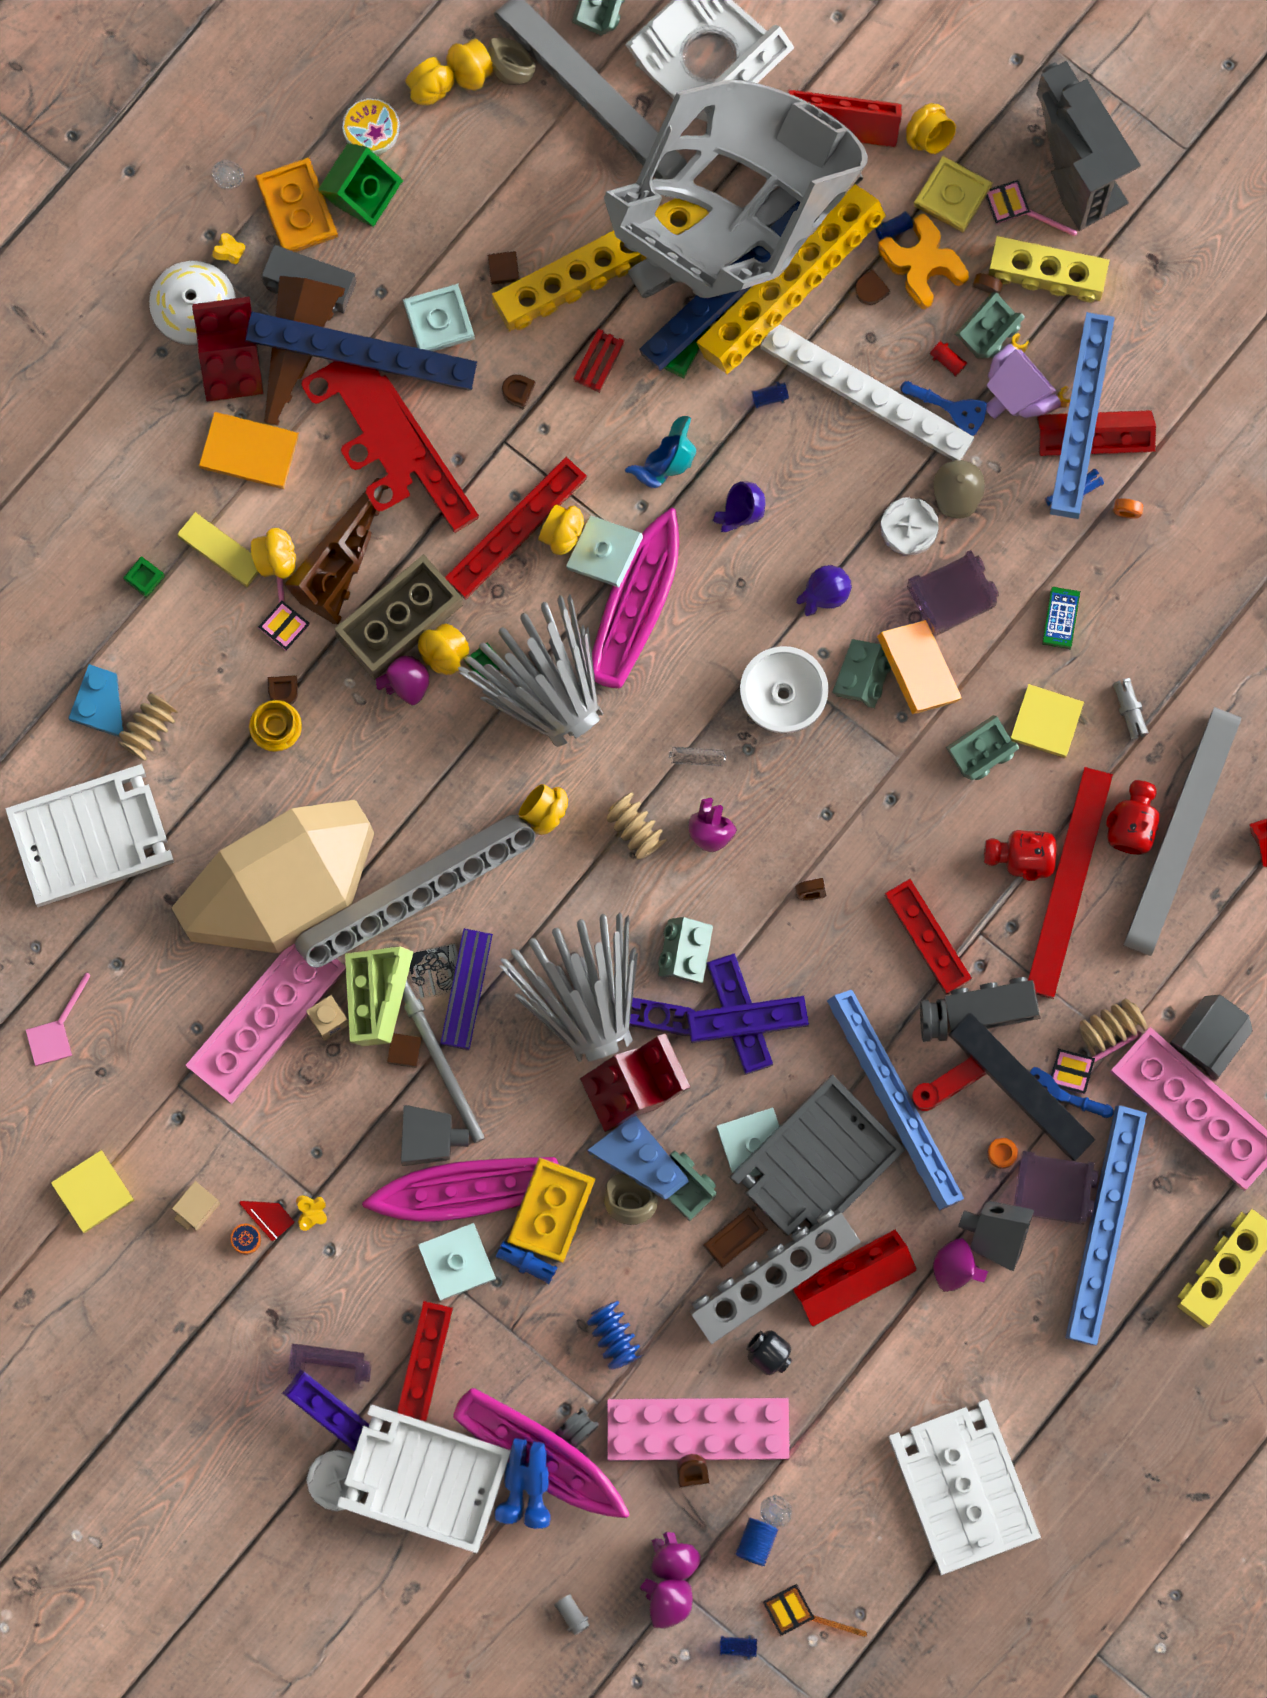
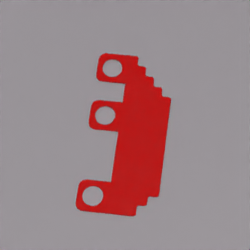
M334 361L305 377L301 385L312 403L318 404L339 392L363 434L341 447V453L350 468L359 470L379 458L388 473L387 476L366 488V495L374 508L380 512L385 511L408 498L410 492L407 486L413 483L410 473L415 471L412 460L418 458L415 449L421 446L422 443L379 371ZM323 378L327 381L328 390L325 394L317 396L310 391L309 386L313 379ZM355 444H362L368 450L367 458L361 462H355L349 456V450ZM381 485L390 487L393 492L392 499L387 503H379L374 498L375 489Z

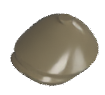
M493 38L489 40L488 53L492 61L493 71L503 83L517 85L532 79L535 72V63L522 44L508 38Z
M955 460L944 464L935 475L933 489L939 510L944 515L952 518H966L975 512L985 490V480L977 466L967 461Z
M622 1173L611 1177L607 1181L604 1204L608 1213L616 1221L626 1225H637L645 1222L655 1213L658 1203L656 1194L636 1183L634 1179Z

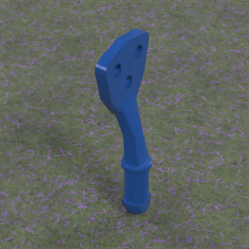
M905 381L900 385V389L905 395H911L923 400L924 403L928 402L938 405L946 410L956 425L972 436L976 435L985 420L987 403L985 401L966 399L954 402L940 397L932 392L931 389H924L909 381ZM980 407L981 411L978 412L975 408ZM966 411L968 415L964 416L962 412ZM973 423L975 427L971 428L969 424Z
M1034 1067L1030 1071L1033 1076H1040L1038 1081L1043 1087L1047 1088V1091L1057 1101L1072 1104L1084 1112L1088 1111L1101 1115L1102 1118L1113 1116L1114 1110L1109 1104L1105 1105L1089 1100L1088 1097L1082 1098L1060 1089L1051 1075L1038 1067Z

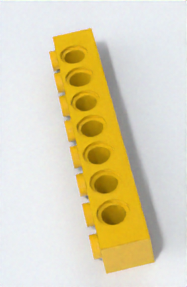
M855 184L826 216L816 231L807 238L792 258L789 266L780 276L752 286L697 341L704 358L727 375L740 365L743 359L755 347L760 345L763 339L775 327L780 325L782 320L795 307L799 306L802 300L815 287L819 286L822 280L835 267L839 266L842 260L854 248L858 247L874 228L880 225L886 215L879 199Z
M674 198L659 206L655 216L670 232L679 235L700 222L709 213L699 205ZM674 219H682L686 224L682 227H675L671 222ZM613 230L492 294L493 305L509 332L514 329L522 330L532 323L531 320L539 316L547 317L557 310L558 306L565 302L567 304L576 302L582 297L584 292L590 289L596 291L604 287L608 283L607 280L615 276L623 277L627 275L633 266L647 258L639 252L630 254L622 252L621 248L624 246V242L615 236ZM600 258H606L611 263L606 267H600L595 262ZM580 271L585 274V277L581 280H574L570 275L573 272ZM554 284L559 286L560 290L556 293H549L545 288L548 285ZM524 298H531L535 303L532 306L525 307L520 304V301Z

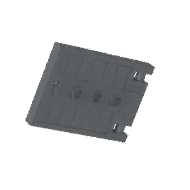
M830 1075L729 1178L735 1184L742 1182L748 1189L745 1194L786 1236H789L802 1228L800 1224L805 1219L811 1226H814L818 1223L816 1218L829 1209L833 1212L838 1209L843 1213L906 1149L834 1075ZM754 1168L762 1174L757 1181L750 1174Z

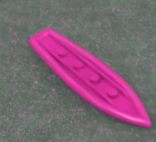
M674 508L668 509L642 532L643 538L620 587L612 586L592 650L595 682L602 686L618 689L623 686L666 602L673 583L679 553V527Z
M539 1157L475 1160L432 1166L411 1172L391 1181L364 1200L362 1206L381 1215L418 1222L463 1219L518 1207L522 1203ZM540 1157L559 1164L555 1157Z
M471 1388L460 1398L453 1418L478 1440L511 1450L515 1438L526 1440V1462L528 1463L533 1442L545 1444L546 1467L549 1473L548 1491L546 1492L588 1512L620 1518H627L629 1516L627 1507L611 1481L591 1460L564 1439L475 1388Z

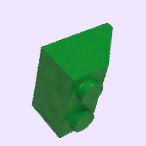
M347 143L318 188V191L337 208L374 227L402 184L403 179L367 146Z

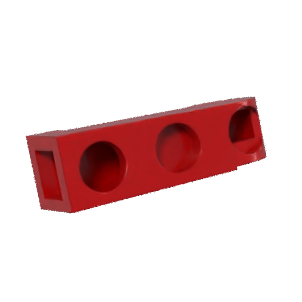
M965 1052L968 1057L967 1060L930 1084L921 1083L917 1085L912 1093V1102L920 1111L932 1110L987 1074Z

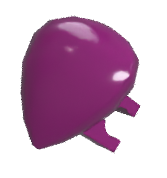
M400 656L389 665L386 674L376 678L377 690L386 688L387 694L396 693L407 704L413 706L418 704L425 695L430 675L428 669L415 657Z
M712 798L701 800L699 812L691 815L688 824L691 839L699 848L707 852L721 850L732 840L737 832L733 822L722 816L723 806L717 805L712 807Z
M964 1238L950 1241L934 1257V1276L943 1292L955 1291L967 1284L971 1279L985 1282L988 1271L980 1269L975 1265L971 1247Z
M665 1532L663 1534L665 1544L663 1539L655 1538L652 1540L655 1556L652 1560L651 1569L657 1577L664 1580L674 1579L679 1581L691 1577L698 1568L701 1558L699 1552L690 1544L677 1543L675 1533Z
M646 1578L640 1586V1589L647 1593L646 1598L651 1601L650 1617L654 1628L666 1629L675 1626L689 1616L692 1610L693 1599L692 1589L688 1582L669 1579L656 1583Z

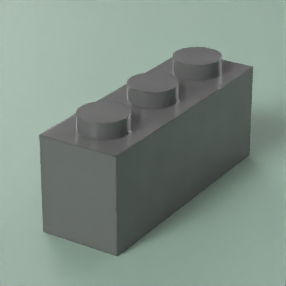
M276 245L273 246L262 274L263 284L269 291L278 294L280 276L307 278L344 288V294L338 298L332 310L333 313H336V311L345 313L356 285L355 273Z
M1018 977L1009 980L1010 984L998 986L997 982L980 985V990L970 992L968 988L952 990L951 995L945 996L951 1031L968 1013H972L986 1029L1041 1019L1033 980L1027 981V977Z

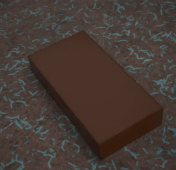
M748 1207L703 1244V1247L723 1269L764 1235L768 1229L751 1208Z

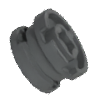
M937 999L933 1003H930L929 1000L920 1001V1024L923 1042L931 1041L932 1038H938L939 1041H947L948 1027L945 999Z
M582 1407L578 1413L575 1412L554 1434L577 1448L598 1428L599 1424L591 1421L587 1416L588 1412Z

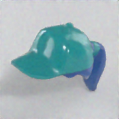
M681 416L673 422L669 435L662 439L659 448L649 454L644 466L631 465L624 471L634 475L640 482L651 488L660 487L669 476H677L684 473L691 467L696 454L695 445L687 438L691 417Z

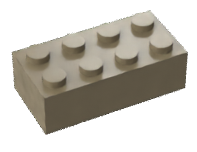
M423 554L334 629L336 638L375 680L388 669L395 659L404 656L418 644L419 636L423 631L427 629L435 630L463 606L462 596Z

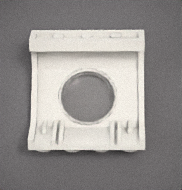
M672 0L625 44L637 61L635 65L673 99L677 92L719 81L740 80L758 83L794 49V46L780 26L773 25L768 31L765 30L733 0ZM711 105L705 107L696 118L707 122Z

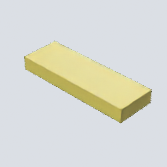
M194 512L177 534L181 540L246 587L250 585L259 573L254 565L251 552L196 512Z

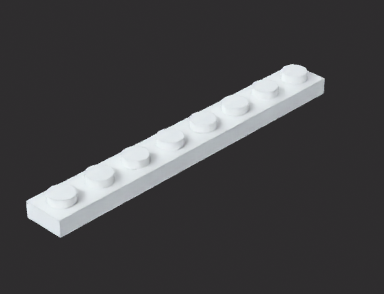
M781 324L775 327L761 344V349L953 461L962 460L974 441L972 435Z

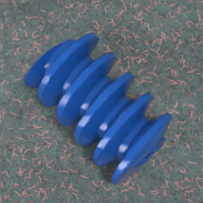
M619 1301L609 1303L593 1311L590 1314L592 1316L587 1321L588 1326H597L592 1332L593 1337L603 1336L597 1345L599 1348L608 1347L602 1355L604 1359L613 1358L608 1364V1368L611 1370L626 1366L644 1356H635L634 1354L640 1348L639 1344H629L635 1337V1334L624 1333L630 1326L629 1322L619 1323V1320L625 1315L624 1312L613 1311L619 1305Z

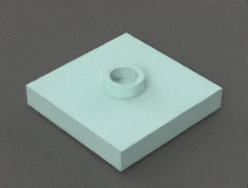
M458 284L403 299L417 348L437 351L475 339Z
M590 515L566 567L570 571L620 587L643 535L638 531Z
M774 1108L716 1127L731 1173L779 1127ZM756 1168L750 1172L753 1177L762 1175Z
M474 1223L418 1245L440 1301L496 1280Z

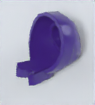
M749 481L735 483L727 495L725 511L716 512L712 521L722 524L721 532L724 533L735 530L740 526H748L759 522L765 513L766 504L763 491L755 483Z
M834 565L821 566L811 574L806 584V590L798 596L796 603L799 605L807 603L804 611L806 616L815 614L818 607H839L847 601L852 589L851 579L840 567Z

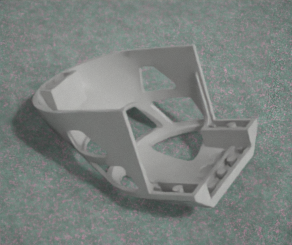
M725 80L677 92L637 182L606 191L604 200L615 236L624 242L626 248L639 252L647 258L651 265L661 267L669 272L672 279L685 283L692 288L696 295L702 298H711L739 291L780 276L789 266L792 258L807 238L816 231L825 217L842 200L858 179L867 164L868 157L862 143L848 128L816 106L769 86L748 81ZM711 105L706 133L701 136H681L682 132L705 107ZM680 149L696 150V154L674 179H652L665 153ZM719 154L744 164L767 179L766 183L745 209L712 191L695 185L693 182ZM777 186H780L801 202L797 211L793 212L781 237L755 216L757 210ZM662 196L682 199L699 205L710 212L700 222L679 235L670 232L655 216ZM756 246H762L771 255L770 260L765 263L751 258L731 265Z

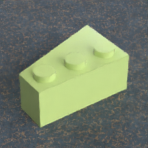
M392 947L345 954L350 1042L361 1046L391 1043L413 951L403 947Z

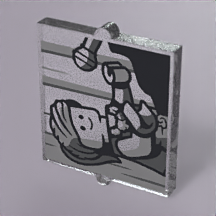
M456 943L413 952L407 979L412 983L416 999L424 1000L451 993L458 958Z

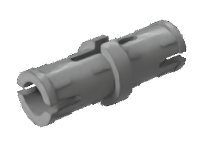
M1126 678L1123 679L1125 691L1120 680L1113 683V687L1121 706L1119 709L1120 715L1125 717L1130 738L1134 740L1138 739L1139 736L1136 726L1141 737L1148 735L1149 732L1140 711L1142 709L1141 702H1137L1131 679Z

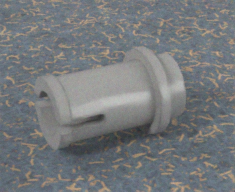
M571 1594L555 1603L554 1606L569 1626L568 1632L572 1631L574 1636L590 1626L587 1622L589 1620L588 1616H583Z

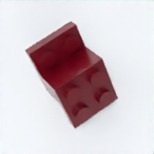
M250 296L192 304L206 402L264 394L258 345L245 342L249 316L252 312Z
M666 1033L656 1036L640 1048L614 1055L580 1078L604 1132L616 1128L632 1117L658 1109L690 1088Z

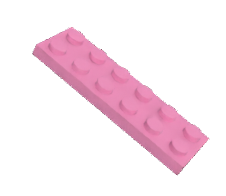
M295 944L286 948L190 1059L186 1067L232 1105L308 1016L306 1010L319 1003L346 971V966L338 959H334L324 966L318 968L311 967L296 950Z
M1151 1027L1110 1071L1244 1192L1267 1167V1130Z
M789 1398L607 1399L608 1461L680 1460L688 1454L700 1455L705 1460H789Z

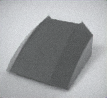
M1222 995L1204 996L1172 1039L1170 1045L1217 1081L1253 1032L1250 1016Z

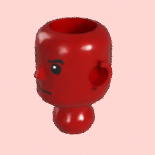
M1135 780L1129 786L1130 800H1123L1117 803L1114 810L1107 817L1106 826L1109 827L1107 839L1110 846L1119 851L1143 855L1152 849L1156 832L1159 829V812L1150 805L1151 801L1156 797L1157 791L1154 784Z
M1024 830L1013 831L1009 835L1008 842H1000L998 839L990 838L985 841L984 863L989 866L1006 863L1009 874L1023 877L1027 881L1047 878L1054 873L1056 839L1048 832Z

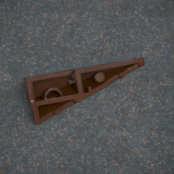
M280 276L275 317L324 327L326 322L331 320L334 314L332 310L338 298L343 296L345 289L307 278ZM272 348L265 423L279 425L280 421L278 418L285 404L290 403L293 397L291 392L297 380L302 379L312 356Z
M376 478V479L372 482V484H373L374 482L380 480L381 478ZM381 485L375 489L374 498L377 502H380L383 490H388V486ZM366 491L284 584L301 605L333 624H339L342 617L339 616L343 602L349 599L351 592L348 591L351 579L353 574H358L372 535L369 529L374 516H378L380 512L374 508L366 495Z

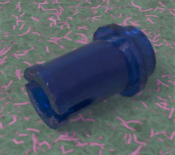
M904 211L902 214L886 222L882 221L875 228V232L880 241L886 237L893 239V237L904 231L912 229L914 224L910 215Z
M776 381V385L755 391L752 390L751 394L755 408L757 409L776 402L785 403L784 400L789 399L785 382L779 383V381Z
M748 1635V1638L721 1636L720 1656L747 1657V1660H750V1657L757 1656V1639H753L752 1635Z

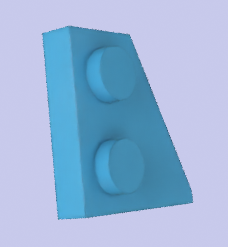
M89 664L69 715V720L120 738L119 733L124 731L118 676L114 672Z

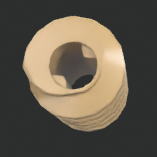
M154 694L147 696L151 705L146 703L140 705L144 714L134 713L133 718L137 724L133 722L126 724L130 733L125 731L119 733L123 741H118L119 744L131 754L144 761L147 760V757L143 750L146 749L152 752L154 750L150 740L160 742L161 739L156 732L159 730L167 733L168 729L164 722L167 721L174 724L175 720L171 713H178L171 705Z
M631 792L610 807L607 821H617L614 825V830L616 832L624 830L621 839L623 841L631 839L628 848L630 850L638 849L635 857L642 859L655 852L667 839L661 841L658 839L663 832L662 829L651 830L655 820L644 821L648 811L637 812L641 805L640 801L633 804L630 803L634 796V793Z
M1125 998L1121 1001L1122 1008L1117 1004H1113L1111 1006V1013L1103 1009L1100 1012L1101 1019L1097 1015H1092L1090 1017V1024L1086 1020L1080 1021L1082 1038L1094 1056L1095 1046L1104 1052L1106 1051L1105 1041H1108L1114 1047L1116 1046L1115 1036L1118 1035L1123 1041H1126L1125 1031L1129 1030L1136 1036L1137 1025L1144 1030L1148 1029L1146 1021L1135 1003Z

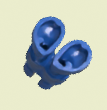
M515 1438L511 1446L509 1462L506 1465L504 1484L510 1491V1494L505 1502L496 1507L495 1519L500 1523L513 1524L520 1521L524 1516V1524L527 1527L534 1529L546 1528L550 1525L551 1515L542 1499V1493L548 1491L549 1477L548 1468L546 1467L545 1444L533 1442L528 1463L526 1462L527 1441ZM524 1490H526V1492L529 1494L528 1506L526 1508L525 1515L523 1496Z

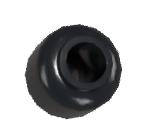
M772 1330L766 1332L759 1331L747 1345L746 1349L749 1351L748 1360L766 1375H773L777 1371L783 1373L792 1362V1359L789 1357L792 1350L791 1345Z

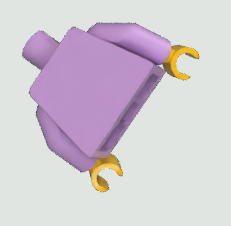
M1019 333L1014 334L1011 343L1007 344L992 359L988 373L990 381L987 383V387L995 396L987 403L986 411L994 419L1005 409L1013 416L1029 418L1045 415L1060 406L1068 407L1070 405L1071 399H1065L1062 395L1069 390V387L1064 386L1057 395L1054 394L1057 390L1024 354L1029 341H1026L1023 345L1016 343L1020 338Z

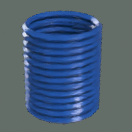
M749 1518L735 1555L751 1563L765 1566L771 1551L770 1549H772L771 1546H773L779 1530L767 1523Z

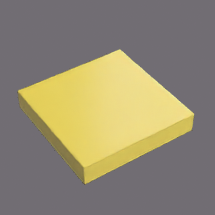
M942 156L914 201V206L964 233L991 189L992 182Z
M1028 684L1011 740L1066 758L1084 702Z
M102 1150L51 1182L83 1233L91 1230L134 1201Z

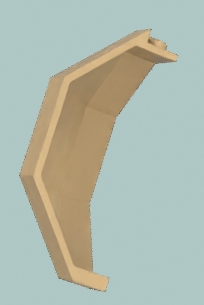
M356 800L292 808L220 850L172 906V910L191 942L280 953L295 944L298 936L352 905L374 837L372 826Z

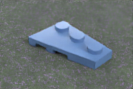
M637 1116L622 1123L587 1150L589 1155L604 1161L614 1170L624 1173L634 1179L636 1183L664 1200L689 1182L685 1174Z

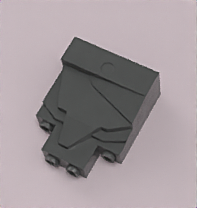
M1067 61L1048 65L1042 71L1036 95L1042 105L1050 142L1049 147L1055 169L1051 172L1064 208L1077 229L1081 231L1129 204L1116 180L1138 169L1141 164L1089 81L1085 79L1079 82Z

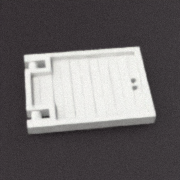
M142 764L5 808L37 907L174 863L171 851H166L163 844L168 841L149 784L144 785L142 778L146 777ZM131 782L133 790L125 792L123 784ZM152 847L155 855L146 858L144 850Z
M988 1399L978 1402V1408L969 1412L967 1407L911 1427L909 1429L911 1433L900 1436L898 1432L888 1436L940 1575L1041 1538ZM983 1419L985 1428L976 1431L973 1423ZM915 1445L918 1453L908 1456L905 1448Z
M371 1404L367 1414L372 1416L369 1427L363 1426L344 1483L349 1488L346 1497L340 1496L337 1507L478 1553L511 1450ZM384 1420L392 1423L388 1434L380 1431ZM360 1490L368 1492L365 1504L357 1501Z

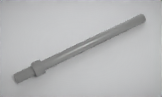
M406 980L402 998L406 1004L404 1008L409 1018H413L467 1129H469L473 1142L478 1143L485 1139L428 1024L423 1013L425 1009L420 999H416Z

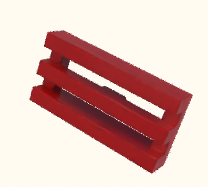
M598 328L574 376V382L600 393L625 340L617 339L614 335L606 334ZM602 339L605 342L587 378L584 379L582 377ZM613 344L615 348L597 384L592 381L610 345Z

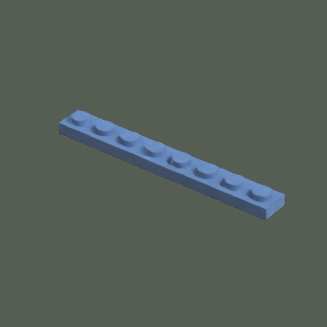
M1086 312L1050 510L1051 515L1079 519L1115 319L1112 316Z
M853 990L834 995L827 1000L832 1013L846 1035L848 1043L853 1048L862 1069L868 1076L875 1094L883 1104L889 1120L898 1132L903 1146L912 1158L917 1172L927 1186L932 1200L936 1203L939 1210L957 1204L965 1198Z
M1121 1105L1115 1106L1065 1336L1066 1339L1092 1346L1098 1343L1146 1120V1112Z

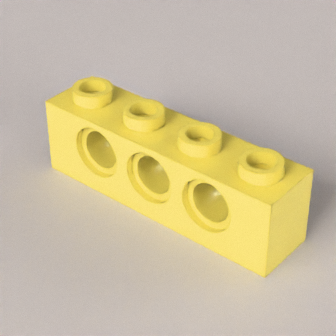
M997 236L988 275L1001 280L1003 284H1010L1012 282L1021 284L1023 288L1028 290H1038L1040 288L1050 290V293L1056 296H1066L1069 294L1078 296V299L1081 301L1094 302L1095 300H1101L1110 260ZM1022 261L1027 265V268L1019 270L1012 263ZM1050 267L1055 271V274L1047 276L1042 273L1041 268ZM1079 273L1083 280L1075 282L1070 279L1069 274Z
M1253 1209L1247 1214L1241 1212L1231 1225L1235 1229L1231 1236L1227 1238L1223 1235L1213 1248L1217 1254L1210 1262L1205 1259L1195 1272L1200 1277L1192 1286L1188 1282L1177 1296L1181 1299L1177 1307L1204 1328L1210 1326L1267 1250V1220ZM1239 1236H1246L1250 1239L1252 1244L1250 1250L1244 1251L1238 1247L1237 1238ZM1226 1259L1232 1262L1234 1266L1232 1274H1224L1220 1270V1260ZM1210 1283L1215 1287L1216 1295L1214 1298H1207L1202 1294V1284Z

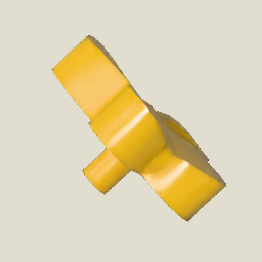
M223 233L221 234L219 245L214 247L212 256L217 260H226L232 264H238L246 246L241 242H236L230 234Z
M299 1196L296 1199L298 1209L302 1211L298 1219V1225L301 1230H309L316 1223H326L327 1217L323 1211L326 1203L322 1197L311 1199L307 1196Z

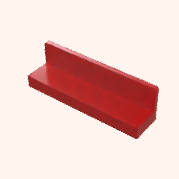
M788 90L789 94L816 106L838 120L861 143L889 147L897 146L902 118L901 104Z
M1151 410L1098 412L1091 454L1155 452L1156 423ZM1068 413L1037 416L1040 456L1061 455Z
M895 1229L822 1268L793 1288L792 1291L802 1305L810 1324L815 1326L916 1272L917 1268L906 1243Z

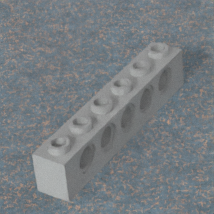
M831 1209L825 1211L816 1218L818 1223L810 1229L806 1226L802 1227L792 1234L793 1240L785 1246L782 1243L774 1246L766 1253L769 1257L760 1263L757 1260L749 1263L742 1269L744 1274L733 1280L732 1277L726 1279L717 1286L718 1292L710 1297L705 1294L692 1303L694 1308L689 1312L711 1344L861 1242L838 1209L834 1212ZM822 1232L829 1233L831 1237L829 1245L824 1248L817 1247L815 1244L817 1235ZM798 1249L804 1250L806 1253L804 1262L799 1265L792 1264L790 1261L792 1252ZM773 1266L779 1267L781 1270L780 1278L774 1282L767 1281L765 1277L766 1271ZM745 1284H754L756 1286L755 1295L749 1299L741 1297V1288ZM720 1301H729L731 1303V1311L727 1315L720 1316L716 1314L715 1308Z

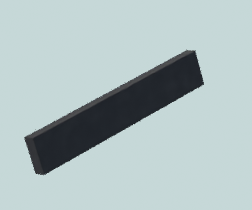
M968 1013L948 1034L1072 1161H1076L1094 1142L1095 1138L972 1013Z

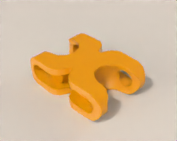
M922 213L916 216L913 222V230L919 240L916 246L911 248L900 247L890 237L882 239L877 245L879 254L893 273L897 275L907 274L905 282L907 293L921 309L926 310L933 302V293L927 283L930 277L943 275L954 285L960 286L969 280V274L954 250L949 248L939 249L941 233L929 217Z

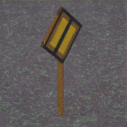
M797 1584L763 1601L780 1637L809 1621L862 1637L867 1636V1632L813 1615Z

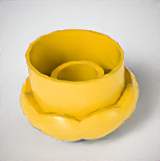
M471 39L464 45L455 43L448 49L446 63L453 69L456 82L468 90L475 91L482 88L485 78L493 72L492 61L484 45L477 39Z
M436 57L423 61L405 79V83L411 89V100L417 105L422 106L435 104L438 100L443 99L447 92L452 89L455 74L450 66H443Z
M935 103L925 104L916 110L906 126V140L909 146L914 150H925L930 154H937L947 148L956 133L955 122L946 116V110L943 106Z
M555 505L542 527L538 540L550 545L552 553L556 555L567 554L576 545L578 537L582 532L584 519L580 509L576 506H570L566 509Z
M270 528L265 536L252 539L251 555L260 575L263 577L276 575L281 579L291 576L295 570L296 554L294 553V544L286 531L280 528Z
M447 623L439 625L435 630L427 629L423 631L418 639V651L423 661L439 674L452 675L459 670L460 661L469 654L468 642L463 634Z
M279 700L268 701L258 706L252 713L249 721V731L253 741L262 749L272 752L290 748L298 740L302 730V721L297 710L289 703Z
M540 784L526 797L519 809L518 816L531 825L535 834H548L559 825L560 819L565 816L568 807L567 794L561 787L551 789L545 784Z

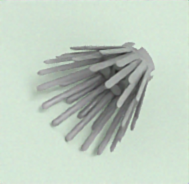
M569 594L567 601L574 632L564 599L561 595L558 597V605L579 682L576 680L553 616L546 602L541 604V609L548 625L547 629L551 637L549 644L557 661L556 666L529 616L523 613L520 619L530 636L527 641L531 649L529 656L536 668L505 628H500L498 632L514 653V655L512 653L505 654V659L510 663L509 666L486 643H480L479 648L513 683L492 665L486 664L483 667L469 656L465 657V661L489 681L474 671L458 667L461 671L459 674L482 688L483 693L492 698L480 697V699L540 733L547 735L554 746L557 747L567 744L563 737L564 735L568 734L569 736H574L575 739L597 724L600 721L599 716L604 714L597 704L589 628L587 627L585 631V627L582 625L579 632L571 594Z
M618 913L616 916V932L613 935L614 979L607 917L605 914H602L599 918L602 943L598 942L594 947L598 974L586 924L583 919L577 921V928L585 959L581 956L579 957L577 953L570 955L561 930L559 928L552 930L553 937L575 990L572 989L563 969L549 962L538 941L535 938L529 940L530 946L570 1014L566 1012L544 980L535 974L517 949L511 950L512 955L551 1009L510 962L501 958L503 965H500L501 969L530 999L528 1002L522 995L515 994L518 1001L572 1048L579 1062H582L584 1053L587 1061H594L620 1051L617 1042L623 1038L626 1046L630 1045L633 1041L629 1031L638 953L635 954V948L630 951L628 965L629 915L625 918L624 931L622 928V914Z

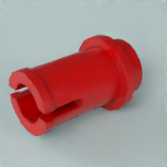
M940 341L930 352V355L933 357L932 360L940 362L956 377L965 368L967 362L948 347V343L944 344Z

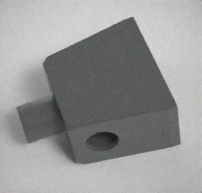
M404 1105L401 1150L402 1166L450 1160L451 1146H469V1129L452 1128V1115Z
M988 1201L980 1215L964 1210L958 1227L974 1233L971 1243L973 1251L1014 1271L1023 1250L1034 1210Z

